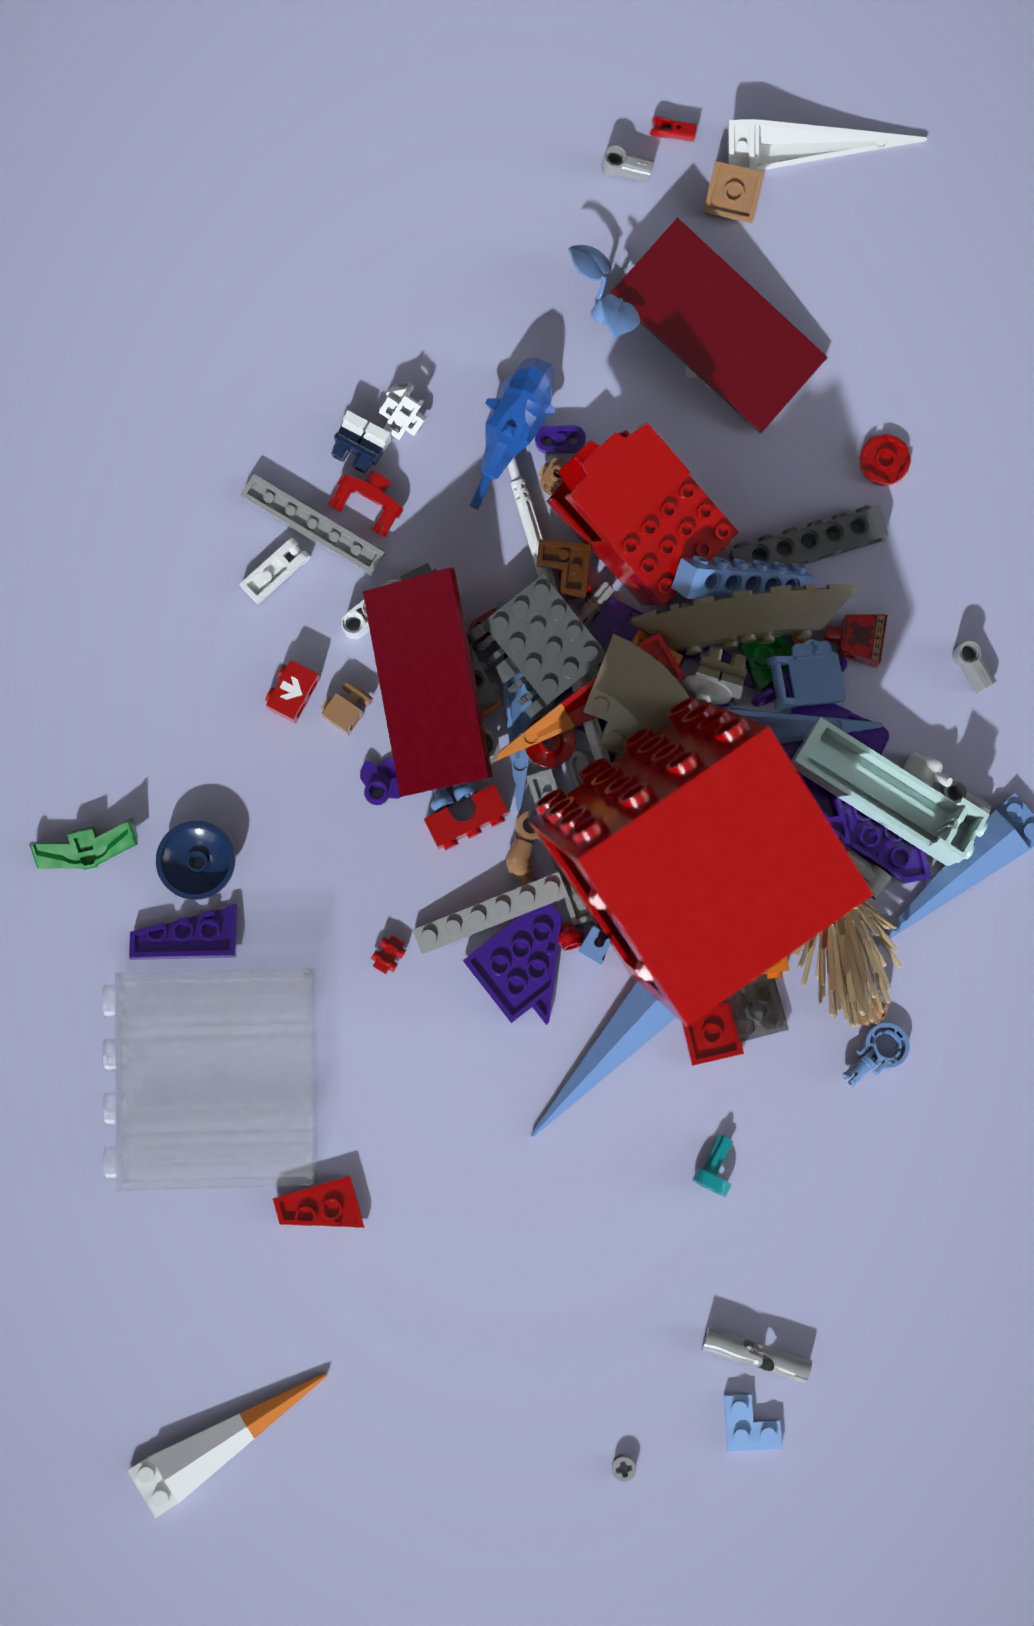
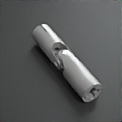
M710 1326L706 1330L702 1343V1350L740 1363L749 1364L806 1384L812 1368V1360L756 1343ZM763 1355H767L770 1359H763Z

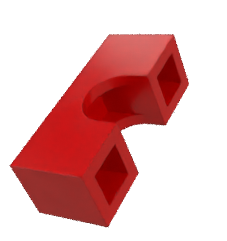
M495 784L471 795L476 811L474 816L467 821L454 819L448 808L424 818V822L438 850L444 848L445 851L459 845L458 840L466 836L468 839H472L482 833V828L490 824L493 828L506 821L505 817L509 815V812Z

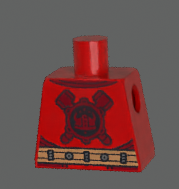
M845 615L842 619L841 627L826 626L824 640L839 642L837 650L839 656L877 668L882 659L888 615Z

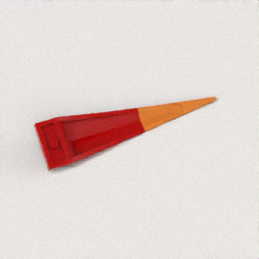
M659 632L636 644L660 661L678 681L685 678ZM597 675L501 749L494 762L596 719L597 717L583 711Z

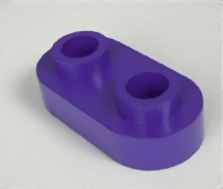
M575 425L545 426L540 428L535 436V446L544 454L577 453L586 444L584 430ZM574 437L578 440V442L576 444H571L568 440ZM549 438L552 440V443L545 445L543 440Z

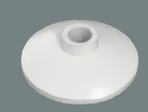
M692 675L685 677L681 681L689 697H695L698 703L704 700L714 705H722L731 700V690L715 679Z

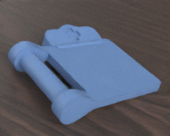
M810 639L805 643L795 644L790 650L791 656H773L766 659L767 667L771 668L776 694V700H774L776 710L798 706L840 703L846 700L838 654L832 652L831 644L828 641L818 642ZM786 665L788 666L794 698H787L781 670V667Z

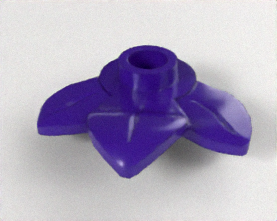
M393 757L384 760L377 767L372 762L365 761L360 770V779L365 785L364 796L366 800L372 805H382L388 799L401 798ZM374 789H381L382 795L374 797L372 794Z

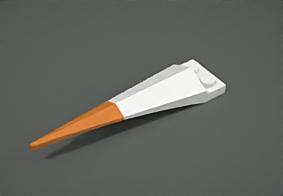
M328 1373L314 1377L229 1419L164 1448L130 1468L128 1473L154 1517L157 1518L185 1499L324 1380Z

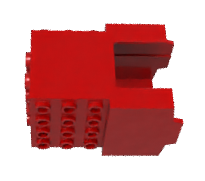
M648 422L641 424L631 434L627 430L620 431L619 433L614 432L602 445H598L590 440L558 470L562 482L546 501L584 544L591 545L592 551L641 606H664L674 598L677 591L671 587L681 558L692 559L693 556H700L707 560H712L740 533L689 475L690 471Z

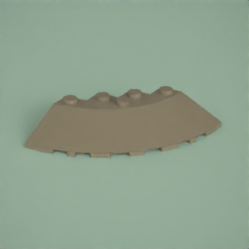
M814 584L793 588L789 585L770 587L769 592L754 594L751 590L734 592L731 594V597L716 600L714 596L695 599L693 603L674 604L670 606L671 610L662 612L653 610L633 617L631 620L632 624L649 635L659 632L668 647L674 651H685L686 655L699 654L701 649L711 645L722 646V649L729 650L737 648L738 643H751L756 640L759 641V644H769L775 642V638L782 635H796L797 639L811 637L812 632L821 630L856 591V585L827 584L826 587L815 588Z
M613 634L583 712L607 721L598 746L623 756L627 753L623 746L626 739L647 727H650L653 733L665 727L671 722L667 712L677 703L689 698V695L678 679L660 661L633 642Z

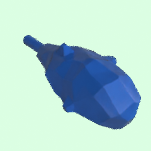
M539 358L525 359L514 372L501 382L496 398H487L485 404L490 409L485 425L486 448L480 468L483 476L469 505L470 507L479 510L492 480L500 477L511 460L528 446L538 434L547 416L554 414L555 408L551 404L554 370L551 364Z

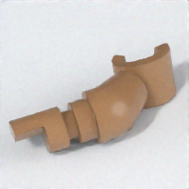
M530 811L524 812L516 820L515 831L519 838L514 839L506 855L508 872L513 874L515 880L519 879L520 884H518V887L537 881L530 874L533 872L530 867L532 864L530 858L533 849L531 841L537 839L538 835L536 832L532 834L527 833L523 829V821L530 818Z

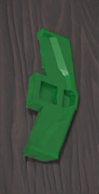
M131 817L97 835L95 827L90 826L69 831L67 834L69 842H30L29 846L37 869L87 870L98 867L99 864L137 845L138 835Z

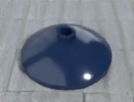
M188 821L175 826L163 837L156 853V869L160 880L168 890L185 899L202 900L216 895L228 884L235 869V851L230 839L220 828L204 821ZM196 858H202L203 860L202 865L199 867L194 866Z

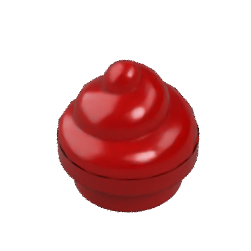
M565 922L558 935V943L562 946L563 951L572 950L582 946V938L584 936L577 927Z

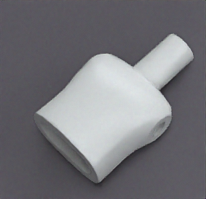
M914 752L909 757L903 768L930 787L935 782L945 787H949L952 784L953 779L941 773L943 765L940 761L926 757L918 752Z

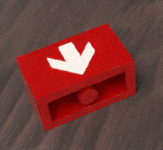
M290 660L288 665L284 664L281 667L277 676L280 680L275 688H270L265 701H267L266 707L268 710L296 724L320 677L318 673Z

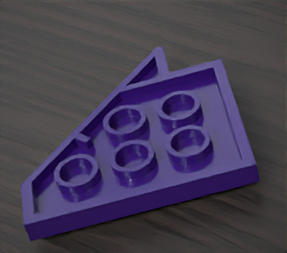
M832 794L836 816L826 819L842 843L903 884L932 878L927 855L924 851Z
M552 903L520 915L463 960L511 1024L531 1008L535 1010L545 1025L549 1023L559 947L558 935L562 922L561 914Z

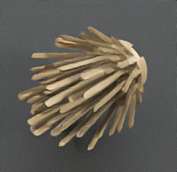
M866 901L819 933L815 973L816 979H819L818 1006L825 997L827 957L830 1016L835 1018L838 1012L840 1013L842 1004L845 1019L849 1018L851 1027L859 1026L858 1013L861 1016L868 1014L869 1020L871 1022L874 1021L872 998L876 999L879 1011L884 1013L874 973L877 976L885 1001L888 1004L891 1002L886 989H891V986L883 968L886 967V962L866 924L895 965L902 969L901 963L890 949L899 950L879 924L890 930L889 927L892 929H897V927ZM818 935L805 943L797 969L802 967L807 957L801 982L802 987L807 983ZM803 945L795 950L794 957L799 955Z

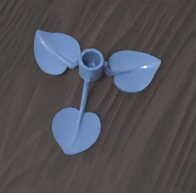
M588 245L571 246L568 251L571 254L576 270L588 280L598 281L601 279L599 293L596 295L598 302L591 310L593 319L598 323L607 324L613 338L634 330L640 323V317L635 307L628 302H623L622 298L618 299L616 296L610 295V293L603 294L607 281L605 274L611 271L608 258L598 249Z

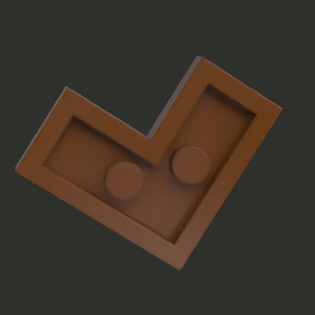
M539 539L536 567L562 570L560 595L586 598L591 545Z

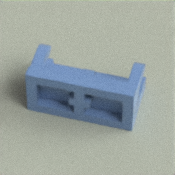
M593 926L579 952L602 965L604 961L603 956L610 946V939H606L605 944L600 947L602 944L601 939H598L595 943V938L598 937L600 929Z

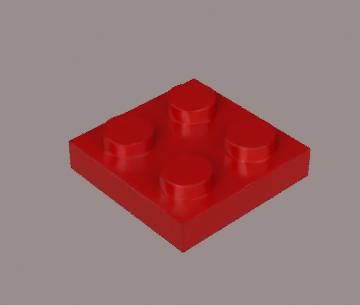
M732 1002L717 1005L688 1027L681 1022L692 1066L744 1054Z

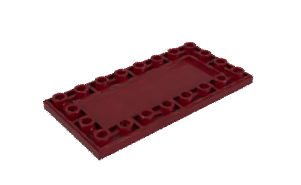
M678 217L610 292V295H614L618 299L622 298L623 302L633 305L639 314L640 323L760 434L828 358Z
M449 567L363 591L400 797L493 778L455 568Z

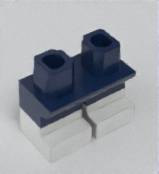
M347 410L339 431L334 435L335 444L331 454L333 458L341 462L345 461L349 452L355 454L357 457L352 466L365 474L372 464L377 465L392 441L391 433L371 422L368 424L366 419Z

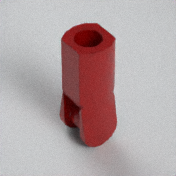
M654 116L652 118L654 125L653 129L650 130L651 136L694 142L697 124L676 121L661 116ZM663 127H671V130H664Z

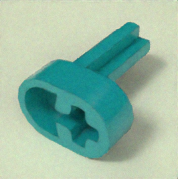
M719 1134L703 1168L697 1169L692 1181L722 1197H726L731 1184L717 1177V1174L734 1141Z

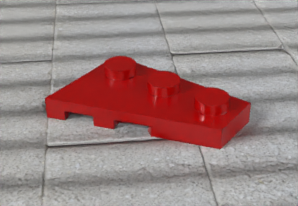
M351 1175L272 1198L279 1225L365 1228Z

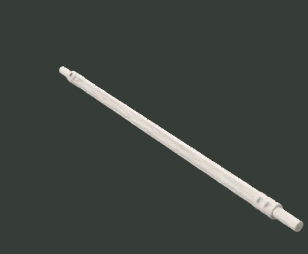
M514 457L507 466L512 480L510 485L538 577L544 574L559 593L553 570L536 567L539 539L543 540L525 479H522L516 458ZM585 676L572 685L573 693L586 683ZM598 718L584 723V729L594 760L606 758L609 764H611L608 750L598 746L602 736Z

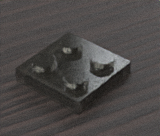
M775 978L746 985L727 998L739 1042L789 1030Z

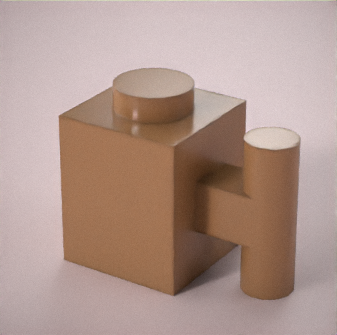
M347 680L342 689L350 695L347 699L337 692L333 698L329 696L321 706L323 710L321 715L325 720L349 736L363 717L362 710L356 707V705L360 701L368 707L373 701V697Z

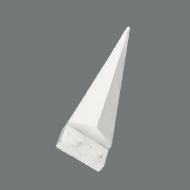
M761 119L728 120V164L762 171L837 156L924 142L927 138Z

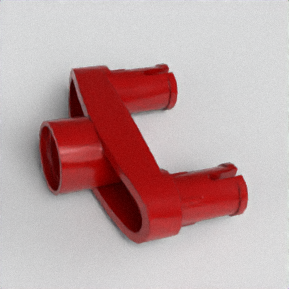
M371 471L366 482L353 476L342 474L337 482L338 487L327 505L333 509L335 508L338 512H342L351 493L356 492L382 507L383 511L371 530L386 538L395 519H399L404 510L386 494L391 481L375 471Z

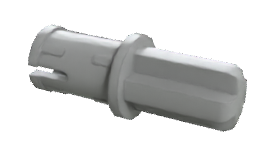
M605 581L600 583L589 599H584L585 603L576 613L585 627L597 612L600 613L602 611L600 608L614 592L613 587Z

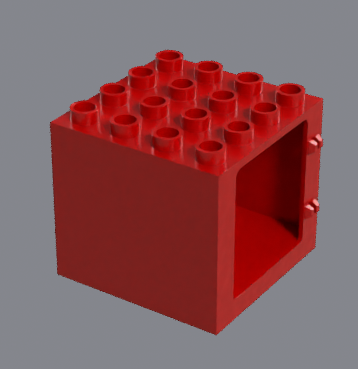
M695 697L684 699L673 706L667 712L671 722L656 733H653L651 728L647 727L626 739L623 746L627 753L613 763L609 764L606 758H601L585 767L579 773L583 783L567 795L564 794L562 789H556L543 796L534 805L539 814L528 821L605 938L610 939L611 947L629 974L687 1027L874 895L770 727L702 700L698 703Z

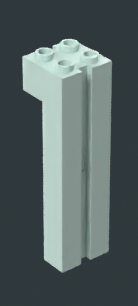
M822 717L813 723L803 743L791 760L797 772L946 866L959 863L963 859H968L975 850L976 846L973 843L976 835L981 837L988 827L986 820L990 814L965 798L955 802Z

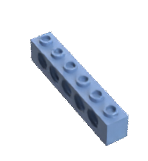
M693 556L692 559L681 558L671 588L687 599L714 596L716 600L731 597L732 593L751 590L754 594L769 592L770 587L791 585V588L813 584L815 576L808 573L805 566L797 563L786 566L780 562L766 564L762 561L753 560L752 563H747L740 559H733V562L718 557H714L713 560H707L700 556Z

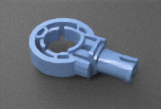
M881 1023L870 1028L863 1038L862 1046L856 1051L858 1056L863 1055L842 1074L844 1080L851 1078L847 1083L854 1087L874 1068L876 1069L873 1073L878 1075L884 1069L894 1068L902 1064L907 1058L910 1049L909 1039L904 1030L892 1023ZM880 1028H886L891 1030H886L883 1032L881 1031L874 1035V1032ZM882 1034L890 1035L896 1042V1049H902V1052H895L891 1058L882 1056L876 1047L877 1037Z

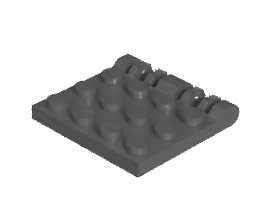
M544 574L467 634L471 644H474L486 633L489 632L491 634L475 647L478 653L485 650L494 640L500 645L501 648L490 654L485 660L488 665L504 653L508 655V658L493 669L503 684L519 672L523 674V677L508 688L510 693L519 690L527 681L534 689L520 698L518 703L521 706L539 694L540 698L525 709L530 718L601 663L606 654Z

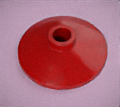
M540 717V718L536 719L535 721H533V722L528 726V728L531 727V726H532L534 723H536L538 720H540L542 717ZM569 729L548 738L554 742V746L551 748L546 747L544 741L525 748L526 754L535 764L546 768L561 766L570 759L575 750L576 738L573 729Z

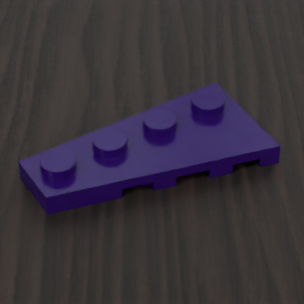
M229 905L227 908L216 911H206L201 915L189 918L187 916L167 924L161 923L130 931L129 958L131 960L236 958L237 905Z

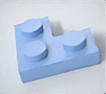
M751 1393L724 1394L728 1451L782 1449L781 1422L779 1419L753 1421Z

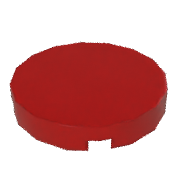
M883 434L869 439L863 446L859 456V465L864 477L880 486L893 485L901 481L907 474L911 464L909 449L900 438L890 434Z

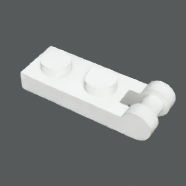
M294 538L286 541L239 584L257 605L310 559L311 556L298 547L299 543ZM289 553L294 557L290 563L285 558Z

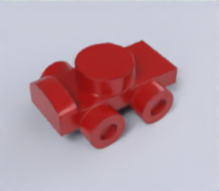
M393 935L389 939L384 936L379 944L383 948L381 953L375 950L371 956V959L375 961L373 967L384 974H387L389 970L394 972L398 966V963L395 962L396 958L402 959L407 951L403 948L405 942Z

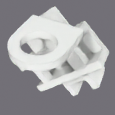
M402 382L391 386L386 392L387 399L379 408V413L389 419L383 429L390 432L397 439L401 438L405 430L415 436L420 431L421 425L427 420L426 416L418 412L424 401L420 399L417 402L409 397L414 389L413 382ZM400 409H403L404 411H406L407 413H409L410 416H408L407 414H405L404 412H402ZM390 425H392V426H394L395 428H397L398 430H400V432H398L397 430H395L394 428H392Z

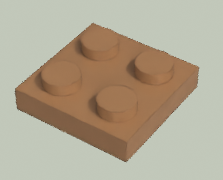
M715 161L703 213L753 223L765 172Z

